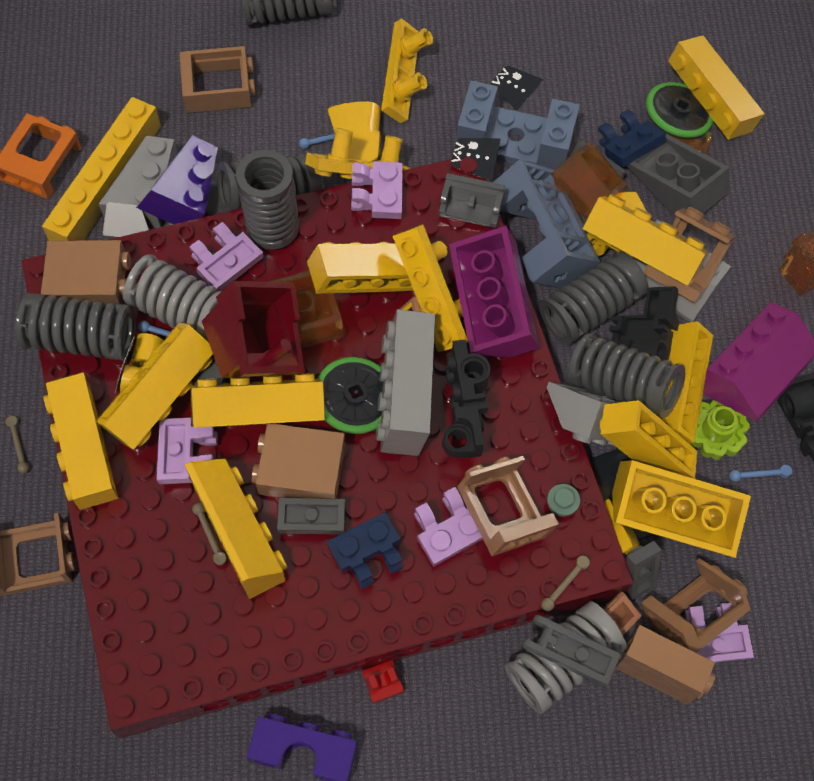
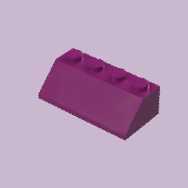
M503 226L449 244L470 353L482 356L513 357L540 349L517 243L508 227Z
M770 302L707 368L703 395L758 422L814 359V338L800 316L793 311Z

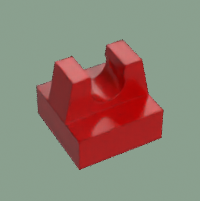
M393 660L362 671L373 704L404 693Z

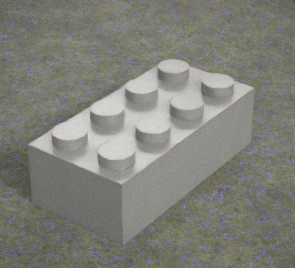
M397 309L393 321L388 320L386 334H383L381 353H385L384 363H381L379 381L384 382L383 391L379 393L378 411H382L381 421H378L376 428V441H381L380 452L419 456L430 434L435 314Z

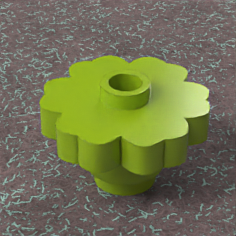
M712 400L710 404L701 402L695 441L690 443V445L696 448L700 447L702 456L706 458L720 460L725 454L734 457L747 443L745 434L749 430L750 425L746 420V416L734 411L730 407L724 406L715 400Z

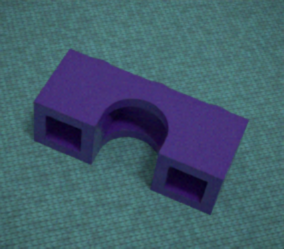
M268 714L267 718L258 716L246 756L249 762L282 770L285 758L291 750L297 747H306L316 755V764L313 772L315 779L323 781H349L357 750V741L351 740V734L339 730H333L332 735L319 732V726L307 722H300L299 727L286 724L287 718L275 714Z

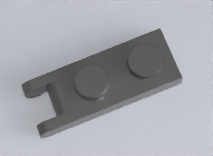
M540 615L534 616L532 622L544 630L538 643L524 639L521 645L524 649L596 684L607 687L621 655L620 653Z

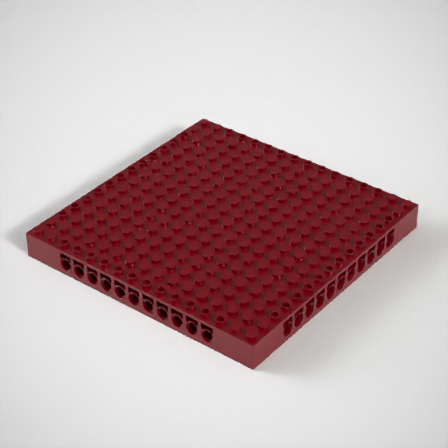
M467 157L462 159L460 169L453 167L451 164L452 159L403 170L401 219L372 218V210L351 211L352 188L364 189L369 194H372V185L352 186V183L296 195L299 231L296 238L289 245L280 249L270 250L257 246L263 252V258L234 281L294 283L300 313V320L297 323L305 369L303 374H314L315 379H317L327 365L345 357L364 358L381 367V363H384L385 353H381L383 334H386L388 320L393 321L397 309L399 310L409 300L416 297L414 291L316 294L307 261L318 244L326 242L333 244H350L353 242L361 244H377L380 242L395 244L394 235L424 225L431 244L442 241L447 247V256L439 260L438 264L452 300L460 299L449 244L504 226L500 214L496 228L439 216L440 199L447 173L488 182L484 178L471 174L477 168V162L473 158ZM241 208L108 240H121L125 251L130 253L131 268L126 270L125 279H127L134 265L143 256L152 254L158 260H164L168 265L175 266L177 270L185 271L187 276L192 275L196 277L197 281H204L197 273L196 268L199 264L191 257L193 252L189 246L200 240L208 251L214 255L223 248L214 238L216 236L213 232L214 227L223 222L236 237L242 232L247 235V230ZM46 254L21 260L27 293L41 294ZM146 266L139 274L138 279L136 281V285L139 282L143 272L148 266ZM529 293L528 297L540 349L513 357L484 356L490 364V375L485 399L488 410L487 413H482L484 424L482 456L455 458L449 456L443 450V433L453 422L450 403L452 385H447L445 367H448L447 353H452V349L438 352L435 344L433 349L430 434L419 456L380 452L381 441H376V429L367 433L351 434L337 430L325 420L270 423L345 433V451L337 499H345L344 532L385 512L401 539V544L395 546L403 560L401 563L403 569L391 575L381 554L366 561L365 563L373 575L372 580L374 584L363 590L359 586L352 570L341 573L327 547L326 542L340 534L278 533L279 497L259 495L256 484L252 483L254 464H260L261 453H258L260 434H265L267 424L215 426L214 431L218 433V445L206 446L193 443V457L212 454L213 460L226 459L230 469L235 466L237 467L244 481V484L240 486L244 496L251 494L258 508V512L254 513L258 524L265 522L273 540L268 542L272 551L279 550L287 565V569L283 570L284 582L251 599L248 598L205 511V517L220 552H223L227 557V562L222 566L214 563V552L199 517L192 512L193 505L201 503L193 484L158 483L159 421L150 429L152 433L149 439L142 446H136L134 450L125 446L101 426L118 499L82 510L77 507L73 500L68 501L67 497L66 500L109 727L119 738L128 737L362 671L390 660L394 662L532 623L535 615L550 618L578 610L588 601L596 604L610 601L620 591L626 595L633 585V580L583 442L572 438L573 432L562 428L547 390L548 382L559 384L561 382ZM132 307L134 312V346L137 336L143 333L138 329L141 321H147L151 326L168 331L174 329L168 324L162 323L159 319L149 316L148 313H143L138 307ZM462 317L460 321L467 336L464 318ZM150 331L146 332L148 334L156 335L163 340L166 339V336L156 334ZM467 342L466 344H467L468 354H471V353H470V348H469V343ZM133 346V349H132V351H131L130 357H129L128 362H127L126 365H129V364H130V360H131V357H132V353H133V350H134V346ZM46 349L38 350L47 395V382L83 372L91 385L98 418L119 395L121 380L118 387L117 383L124 361L111 360L105 357L97 358L93 355L90 357L82 354L73 355L70 352L63 354L58 351L49 352ZM198 371V373L193 377V379L191 380L193 382L192 385H195L196 380L202 372ZM282 375V380H295V375ZM250 377V382L263 381V377ZM191 388L183 396H178L171 404L172 410L165 419L192 418ZM356 391L350 393L354 399L359 397ZM52 413V414H50V415H51V420H52V424H53V423H55V421H54V417H53V413ZM451 436L448 439V443L453 448H462L466 445V440H453ZM57 442L56 447L59 453L61 452L60 443ZM520 456L524 457L525 461L518 467L517 471L541 516L553 513L548 507L547 496L554 486L567 484L574 487L579 493L580 505L577 511L565 517L554 514L559 525L546 538L491 556L484 540H481L433 567L417 540V536L424 531L414 516V513H416L415 508L427 502L437 524L447 520L452 515L442 501V498H444L443 494L454 487L458 490L457 486L464 479L465 472L476 465L490 466L503 457H509L510 459ZM61 471L63 483L67 482L68 478L66 471ZM495 481L475 488V493L491 524L497 526L521 517L514 500L502 481ZM578 557H588L590 560L588 568L578 573L556 599L554 608L551 611L543 610L541 607L542 600L549 598L576 566Z

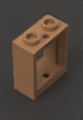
M245 46L180 52L182 97L186 113L251 107V96H255L256 93L254 79H249V74L254 72L252 57L246 56ZM241 69L242 88L196 92L195 73Z

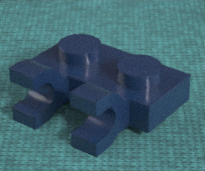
M629 109L620 114V119L626 123L621 127V132L624 133L621 137L617 136L615 129L607 122L598 127V132L604 136L599 140V144L605 148V155L622 168L666 142V132L648 120L640 124L636 115Z
M385 512L326 542L341 573L352 570L362 590L374 584L372 580L373 575L366 565V561L381 554L391 575L403 569L401 564L403 560L395 546L401 544V539Z

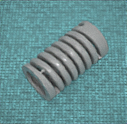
M147 254L130 271L123 289V300L126 304L134 308L138 307L143 313H148L149 316L159 319V321L168 324L172 328H175L178 323L189 324L208 341L202 320L217 305L216 296L222 291L217 292L214 286H207L204 281H197L196 277L192 275L187 276L185 271L177 270L175 266L168 265L164 260H158L154 255ZM146 266H148V267L145 269V271L143 272V274H142V276H141V278H140V280H139V282H138L137 288H135L136 281H137V279H138L139 274L141 273V271H142Z
M588 601L576 610L575 614L567 617L565 622L559 623V625L620 654L627 648L625 639L615 622L598 604L592 601ZM526 650V653H519L515 661L507 662L504 666L514 687L538 714H543L552 707V699L560 701L563 698V692L570 693L573 690V684L579 686L583 682L582 676ZM520 680L525 684V686L528 688L530 692H527V690L524 688Z

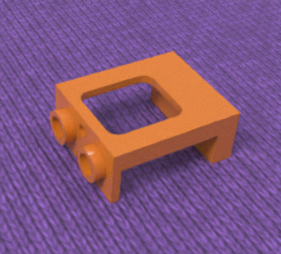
M27 113L0 153V181L49 200L54 193L50 181L71 148L78 151L82 149L77 133L68 126L61 127L51 123L45 117H36ZM30 130L34 134L57 142L44 161H37L17 152Z

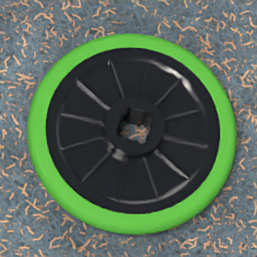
M676 82L662 83L652 88L647 95L646 108L650 118L659 128L671 135L682 138H695L702 136L712 127L713 119L685 84Z
M345 357L333 361L321 371L317 379L319 378L323 381L324 417L329 425L337 430L351 434L367 433L377 428V423L381 421L382 411H378L379 393L383 391L384 383L379 381V365L360 357ZM353 391L358 392L359 397L356 399L352 398L350 394Z

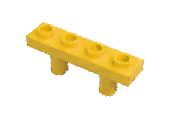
M402 18L394 22L381 111L400 124L408 120L411 96L427 88L425 76H421L419 72L415 73L417 52L433 44V36L430 31L427 32L426 28L417 31Z
M335 128L331 153L322 155L307 152L305 160L306 165L315 169V174L331 177L332 172L340 173V177L352 179L353 163H362L373 169V161L348 157L353 131L342 128ZM385 135L381 160L378 161L398 162L403 139ZM402 165V171L411 169L410 167Z
M424 225L394 235L393 239L421 311L435 314L434 344L437 351L442 352L452 349L453 341L466 339L467 343L468 339L460 321V318L463 317L460 299L452 300L438 264L439 260L447 256L446 245L442 241L431 244Z

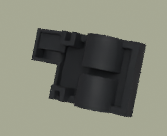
M676 286L648 288L643 315L612 316L611 321L616 325L609 328L613 333L612 341H615L617 345H626L628 349L635 348L639 353L643 351L647 352L650 356H658L661 361L664 359L669 360L673 337L671 330L678 331L679 320L675 311L678 288Z
M466 339L456 340L452 344V353H447L448 367H445L447 385H452L450 403L453 422L443 433L442 447L445 453L451 457H480L483 454L484 448L482 413H487L488 410L485 399L490 375V364L480 354H468ZM451 436L453 440L465 439L466 445L462 448H453L449 445L448 439Z
M814 373L797 377L777 401L798 438H804L800 447L804 457L810 455L814 460Z

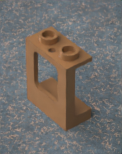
M688 207L687 209H679L674 214L677 217L672 226L678 229L677 234L682 236L688 223L719 239L705 267L698 271L693 282L688 286L650 265H647L643 274L665 287L676 286L678 294L695 303L702 298L736 236L729 233L731 229L725 224L718 221L711 223L703 219L704 214Z
M523 456L513 459L503 457L487 467L476 465L465 472L464 479L457 486L491 556L544 539L559 525L553 513L541 516L517 471L518 467L525 461ZM495 481H502L514 500L521 517L495 526L489 521L475 493V488Z
M54 513L55 521L0 531V597L73 582L72 571H76V561L73 552H69L68 541L73 540L70 522H65L59 513ZM56 537L60 570L26 578L20 577L18 546L24 542Z
M700 558L696 560L701 576L666 603L662 604L651 595L641 602L650 626L669 640L695 653L751 610L746 596L748 594L746 587L738 579L732 580L726 576L716 565H709ZM708 592H715L733 604L728 611L704 629L695 627L680 616L685 609Z

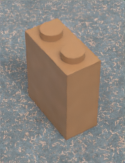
M121 240L47 241L41 294L45 297L54 295L58 299L62 296L67 297L69 300L78 298L81 302L87 299L92 301L93 304L96 301H102L105 307L110 302L123 304V289L127 280L125 279L126 270L131 268L130 253L125 251Z
M267 423L265 434H260L258 440V453H261L260 464H254L252 471V483L256 484L258 494L279 498L337 499L345 451V433Z
M641 625L628 639L627 648L622 652L615 668L686 705L696 698L700 700L704 692L708 693L716 677L715 674L711 673L715 662Z

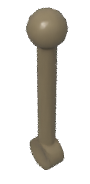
M9 416L5 423L11 429L19 461L17 470L25 474L30 470V466L25 462L17 431L19 421L15 416Z
M195 503L192 507V512L199 517L214 552V563L222 566L227 562V557L223 552H220L205 517L203 504Z
M578 557L576 566L549 598L542 600L541 607L543 610L551 611L554 608L556 599L578 573L588 568L590 565L588 557Z

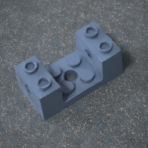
M471 80L457 126L456 141L459 138H501L497 161L515 164L521 159L551 168L555 174L563 175L580 104L552 98L548 117H540L495 107L498 86ZM518 134L522 137V140L512 141L508 136Z
M519 159L493 182L505 185L500 211L530 219L536 216L539 222V229L546 237L521 258L526 268L525 273L533 283L561 288L601 263L553 169Z

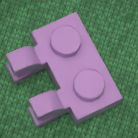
M373 161V169L362 163H353L352 186L372 185V194H369L364 189L352 188L351 211L372 210V218L401 219L402 163Z
M223 222L213 228V232L216 234L215 240L223 247L214 255L208 251L200 240L189 246L193 252L191 257L199 264L196 268L197 273L209 286H214L217 292L223 290L263 258V252L244 232L236 237Z
M173 418L159 421L157 481L159 484L192 483L185 464L192 461L213 460L212 454L193 457V443L206 446L218 445V433L214 431V427L194 428L192 418Z
M456 487L443 494L444 498H442V501L452 515L447 520L437 524L427 502L415 508L416 513H414V516L424 531L417 536V540L433 567L483 540L468 508H465Z
M724 603L720 607H716L717 619L728 611L733 604ZM703 606L689 607L688 610L684 611L685 619L699 629L706 628ZM736 621L699 650L697 654L715 663L754 658L748 625L738 626Z

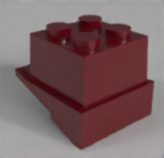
M232 281L216 296L218 303L202 320V324L222 378L301 375L305 372L297 323L300 320V313L294 283Z

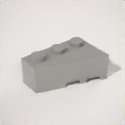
M152 136L144 138L99 203L104 219L106 204L109 202L139 205L178 153L174 139ZM142 211L148 228L162 227V219Z

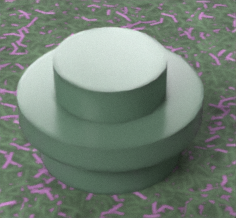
M559 484L549 491L547 504L554 514L563 517L570 516L577 511L580 505V496L574 487L567 484Z

